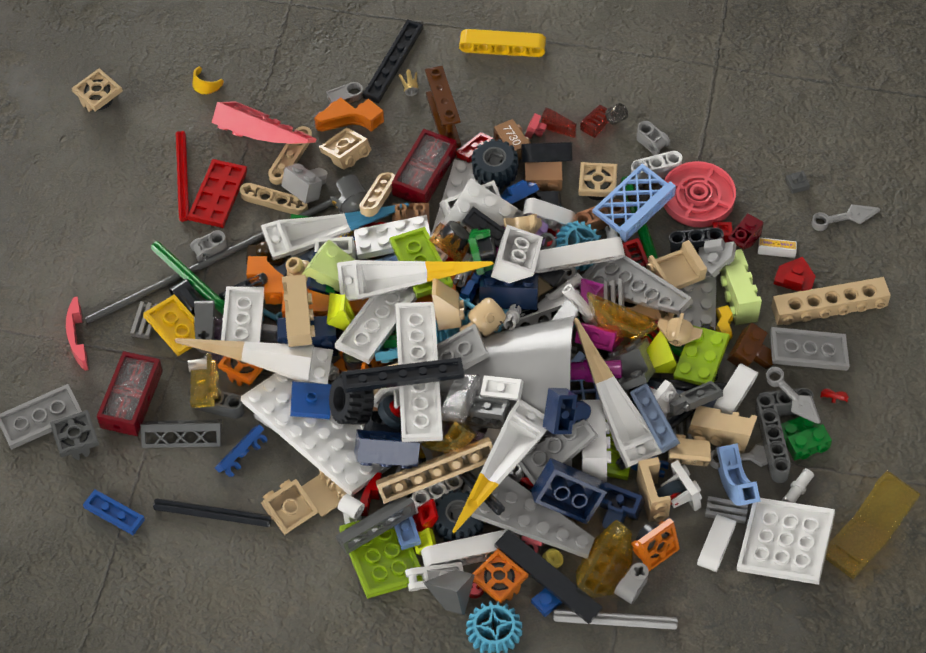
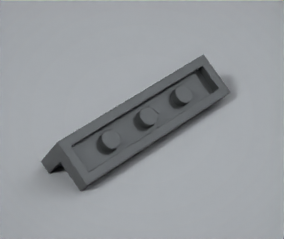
M440 391L441 412L446 414L441 415L442 422L501 429L511 405L508 399Z
M222 419L143 421L141 424L142 448L221 446ZM193 431L198 438L195 442H189L183 436L187 432ZM207 431H216L217 441L209 442L203 436ZM146 432H154L159 439L155 443H146ZM168 432H174L179 438L175 442H169L164 436Z
M406 496L398 498L335 536L336 540L347 555L416 514L414 501L411 497L408 499Z

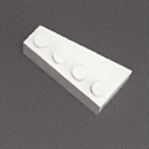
M581 400L591 407V415L587 421L598 435L596 439L581 450L582 472L607 483V463H611V451H607V449H610V436L606 437V434L610 433L608 423L605 422L607 419L600 400Z

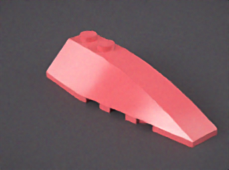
M236 101L217 102L212 123L218 125L217 128L226 131L231 130L233 135L239 137L246 136L267 142L287 144L315 143L317 140L301 131H293V127L280 124L281 121L270 119L269 115Z

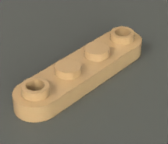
M306 126L295 129L312 136L311 129ZM286 143L268 171L270 182L276 185L282 184L285 167L296 164L310 143Z
M387 172L378 175L360 203V213L362 215L372 217L379 212L392 191V180L395 174Z

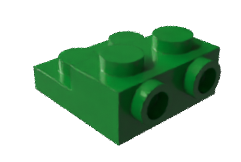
M803 417L781 423L786 447L794 461L807 459L812 454L818 452L824 453L831 446L832 439L823 424H817Z

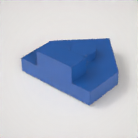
M522 180L506 188L500 196L508 203L513 204L535 193L539 188L537 183Z

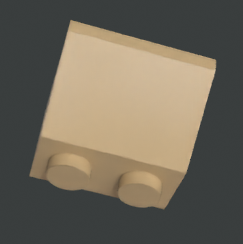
M433 279L432 298L438 331L462 327V320H465L464 300H460L458 292L440 280Z

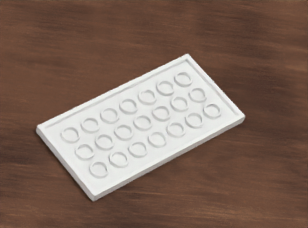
M275 373L241 396V401L246 407L351 496L364 488L377 472L383 474L391 468L382 467L380 464L372 463V466H364L357 462L354 454L356 429L363 430L365 424H338L333 419L331 413L330 419L290 416L292 381L299 382L297 380Z

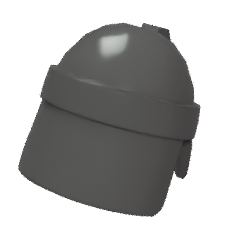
M348 175L339 179L336 185L342 196L340 198L330 196L333 205L338 208L341 214L360 211V203L367 194L356 175Z

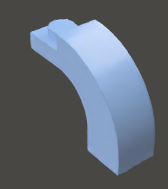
M738 443L716 447L720 463L718 471L729 499L737 506L761 502L757 481H749L744 473Z

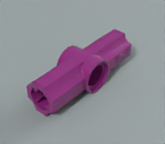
M587 359L583 360V362H571V380L594 382ZM621 360L605 361L614 377L622 378Z

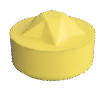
M554 548L548 549L542 556L556 569L564 561L562 554Z

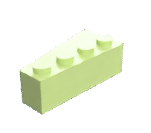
M328 240L320 247L301 275L316 279V282L334 288L333 290L340 292L337 263L353 261L355 259Z
M738 249L735 252L734 261L729 265L726 264L720 270L722 287L725 286L726 289L725 300L730 304L729 308L733 313L735 325L758 322L762 303L761 297L757 296L756 293L758 289L756 285H753L752 274L748 272V264L742 249Z

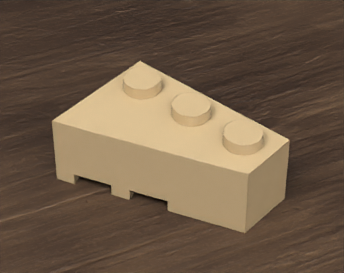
M306 276L282 277L288 345L289 347L312 345V337H315V327L310 323V321L314 320L313 309H309V304H313L312 293H308Z
M704 406L696 408L688 433L693 438L694 436L706 437V441H710L715 446L738 443L739 453L745 452L757 416L751 415L750 418L739 416L738 412H733L730 415L721 413V409Z

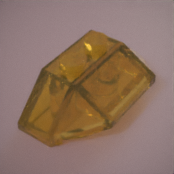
M588 292L586 295L593 319L598 324L597 326L617 331L616 336L624 338V336L630 339L642 338L657 329V323L651 317Z
M618 520L612 522L594 539L588 558H583L576 570L577 586L591 598L614 595L617 585L624 578L633 562L632 532Z

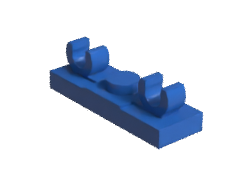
M260 424L253 427L214 468L219 473L225 470L228 477H233L234 473L231 472V466L237 470L241 469V465L238 462H234L235 459L238 457L243 458L250 451L248 447L251 444L254 449H260L261 447L257 443L258 439L263 443L268 441L265 435L260 434L264 428Z

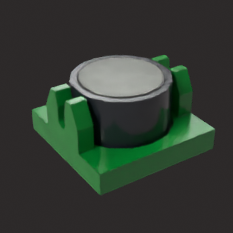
M478 228L472 229L468 242L473 261H491L495 264L497 250L490 229L479 231ZM494 264L476 269V273L483 275L485 271L493 270Z

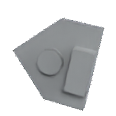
M722 238L705 241L704 247H699L698 255L707 267V272L715 278L726 264L729 265L734 261L737 246L734 241L725 243Z

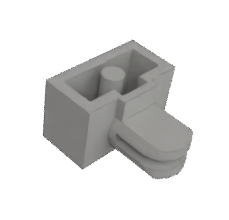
M296 163L285 167L281 186L306 204L319 200L321 186L326 184L328 173L322 168L307 170L303 165Z

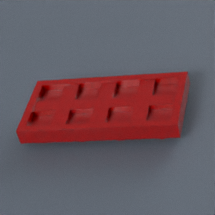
M212 159L188 214V220L224 228L247 174V166Z

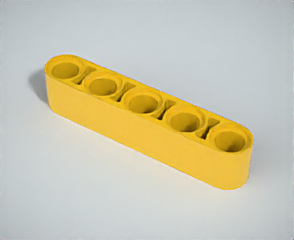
M465 29L460 35L459 49L466 53L541 57L545 53L546 37L539 33Z

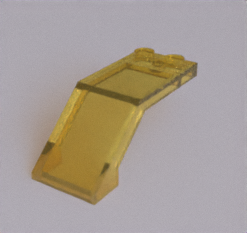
M887 470L875 483L873 490L854 517L828 543L825 559L854 580L890 540L921 494Z

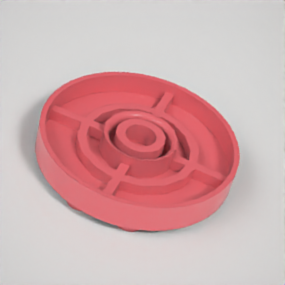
M701 161L687 162L672 169L664 179L667 183L671 181L675 184L676 190L675 196L663 207L674 220L681 224L694 228L713 226V222L725 220L734 208L736 198L735 184L726 171L714 164Z

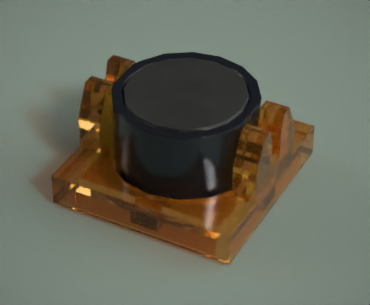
M449 221L446 225L440 222L429 240L453 260L461 262L469 248L468 239L470 234L467 231V227L460 225L459 221Z

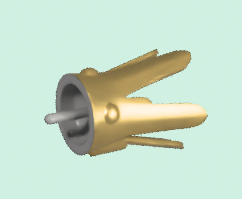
M408 69L406 71L407 83L401 74H399V77L404 86L405 94L413 96L419 91L417 72L415 73V79H412L411 71Z

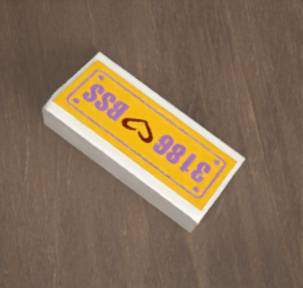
M759 237L758 254L795 258L797 252L796 241Z

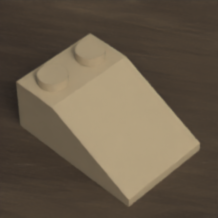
M676 434L680 444L668 450L667 462L673 463L678 460L680 464L707 467L711 461L710 441H706V437L694 436V439H686V435Z

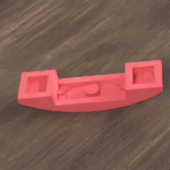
M74 297L67 311L66 333L74 358L81 368L86 371L89 370L84 344H77L75 324L83 323L81 306L78 297Z

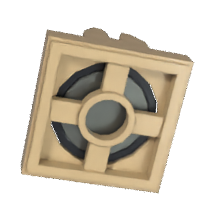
M100 68L72 87L73 93L79 97L82 106L86 107L88 112L92 110L96 112L97 110L109 107L112 104L113 98L123 92L122 87Z
M581 162L579 196H587L597 201L603 200L616 188L617 164Z

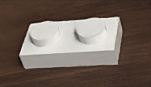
M484 375L480 395L483 397L520 401L524 381L521 379Z

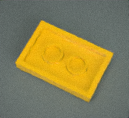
M175 294L143 313L146 321L177 356L193 348L175 342L176 338L195 339L194 316Z

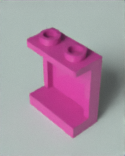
M599 315L608 322L606 328L589 325V323H581L596 348L612 352L624 340L626 321ZM576 332L575 343L581 344L578 332Z

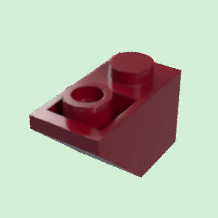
M747 213L727 240L730 242L734 241L742 249L751 248L761 236L764 222Z

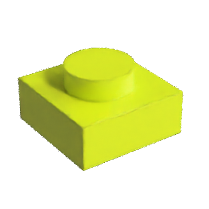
M430 528L418 532L421 544L414 547L416 554L421 556L423 548L436 544L433 530Z

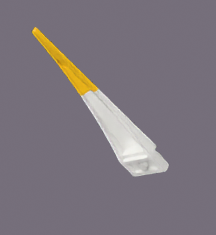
M370 260L337 263L340 295L345 294L348 301L363 300L431 282L433 279H442L491 266L494 263L491 261Z
M523 400L517 401L508 414L455 524L453 533L488 498L547 431L542 427L544 414Z

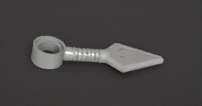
M851 204L847 213L828 216L825 213L818 212L813 215L811 225L817 231H824L829 223L843 220H852L862 224L880 212V208ZM822 219L825 224H818L815 220Z
M769 368L766 373L767 382L770 386H779L792 399L791 412L819 424L821 420L812 396L798 395L784 381V372L781 368ZM778 373L781 377L779 380L774 381L770 379V375Z
M756 444L749 453H740L741 461L751 460L760 467L768 464L764 446ZM717 449L711 452L709 464L713 468L718 469L720 463L713 459V457L718 456Z

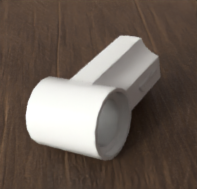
M345 494L338 504V510L343 512L345 524L362 520L361 514L365 504L351 495Z

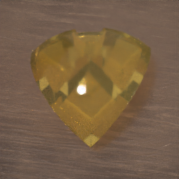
M458 420L453 423L447 434L443 435V441H423L421 445L432 451L451 452L469 444L476 437L477 433L468 425Z

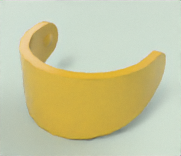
M200 66L193 72L192 86L200 94L214 93L224 83L223 79L214 82L199 79L197 76L202 71Z

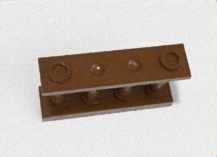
M443 66L425 69L431 91L426 92V97L437 132L440 135L456 140L457 148H460L461 141L455 124L461 123Z

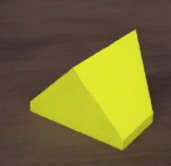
M330 293L326 324L345 331L355 318V314L345 294Z
M659 331L646 351L654 366V373H674L678 363L667 338Z

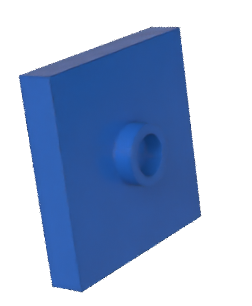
M292 381L290 416L330 419L329 396L331 385Z

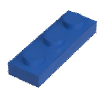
M95 489L83 504L84 509L131 535H134L145 521L143 515Z

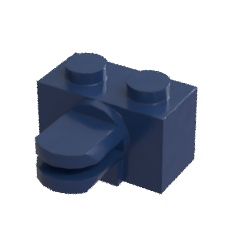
M548 388L542 427L552 434H572L573 422L587 420L591 415V407L584 401H577L578 395L567 388Z
M605 482L604 485L607 493L601 501L600 507L607 509L602 521V526L609 534H617L621 530L626 517L638 520L645 501L642 495Z

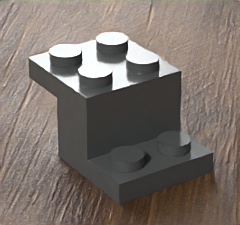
M640 337L635 338L629 342L630 344L625 346L623 344L617 345L612 352L608 353V357L604 360H621L622 378H616L624 391L647 383L655 372L646 351L650 345L647 337L644 339H640Z

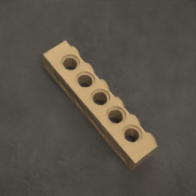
M884 277L773 296L771 308L777 325H790L794 322H807L817 318L824 319L856 311L863 312L867 309H881L888 306L891 295Z
M486 437L420 463L418 467L412 466V469H405L377 480L376 485L383 503L396 500L484 465L493 447L490 438Z

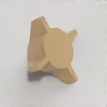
M537 214L503 219L505 227L510 225L536 234L542 226V220L537 218Z
M681 313L679 318H672L669 321L659 318L657 325L669 343L674 346H681L699 339L703 332V329L695 328L689 321L685 320L684 313Z

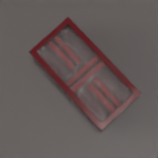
M423 129L392 180V195L413 203H428L456 156L457 141Z
M125 351L122 352L97 414L100 428L138 436L141 424L144 421L163 372L160 359Z

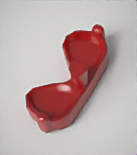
M828 388L823 389L820 395L821 398H832V403H835L836 399L846 402L849 399L846 392H834Z

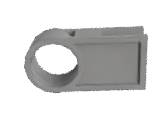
M350 82L349 84L326 91L327 99L330 104L340 97L347 103H352L363 97V87L358 82ZM351 89L360 90L357 94L349 93Z

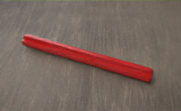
M177 131L179 220L187 222L189 201L186 135L184 131Z

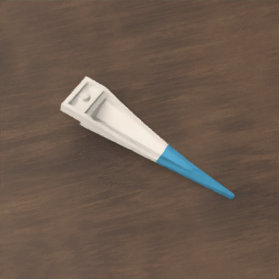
M396 205L381 207L379 212L372 217H366L360 211L327 216L277 220L261 225V229L272 259L276 260L289 255L294 256L315 247L316 238L339 237L395 213Z

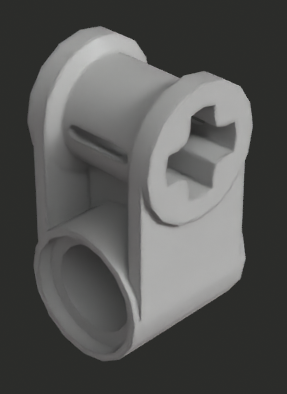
M642 121L639 123L636 139L653 155H658L663 147L670 145L669 137L651 122Z
M216 230L193 240L190 248L196 253L197 261L201 262L228 249L225 234L220 230Z
M643 563L632 565L625 577L617 585L614 594L632 605L647 583L648 567Z

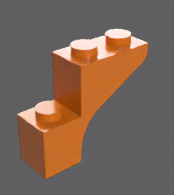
M340 97L314 117L315 127L318 131L323 132L348 125H360L372 132L384 122V112L369 99L359 104L355 109Z

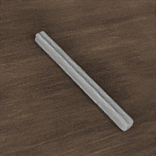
M554 610L553 619L555 622L588 624L572 610ZM600 612L590 624L675 630L678 627V618Z

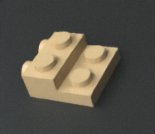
M347 127L319 146L321 153L330 157L333 164L343 170L354 166L357 160L367 157L371 151L368 139Z
M288 479L280 485L281 489L274 493L272 490L263 496L264 500L261 502L268 515L271 516L272 520L274 519L284 535L318 513V510L297 479L292 482Z

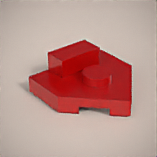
M800 257L780 265L773 284L798 292L806 291L813 288L816 276L805 259Z

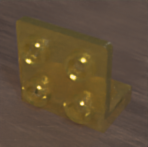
M207 353V369L191 370V408L215 406V399L219 398L218 387H216V382L219 381L218 370H216V360H212L211 353Z

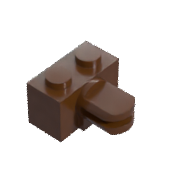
M750 323L742 330L727 360L737 367L740 363L749 366L754 361L765 369L770 368L774 365L770 348L762 344L768 333L754 323Z

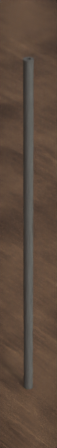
M329 199L298 215L311 217L334 205L332 200ZM261 232L188 268L193 273L247 248L248 245L264 240V234ZM176 273L85 317V321L87 324H90L183 278Z

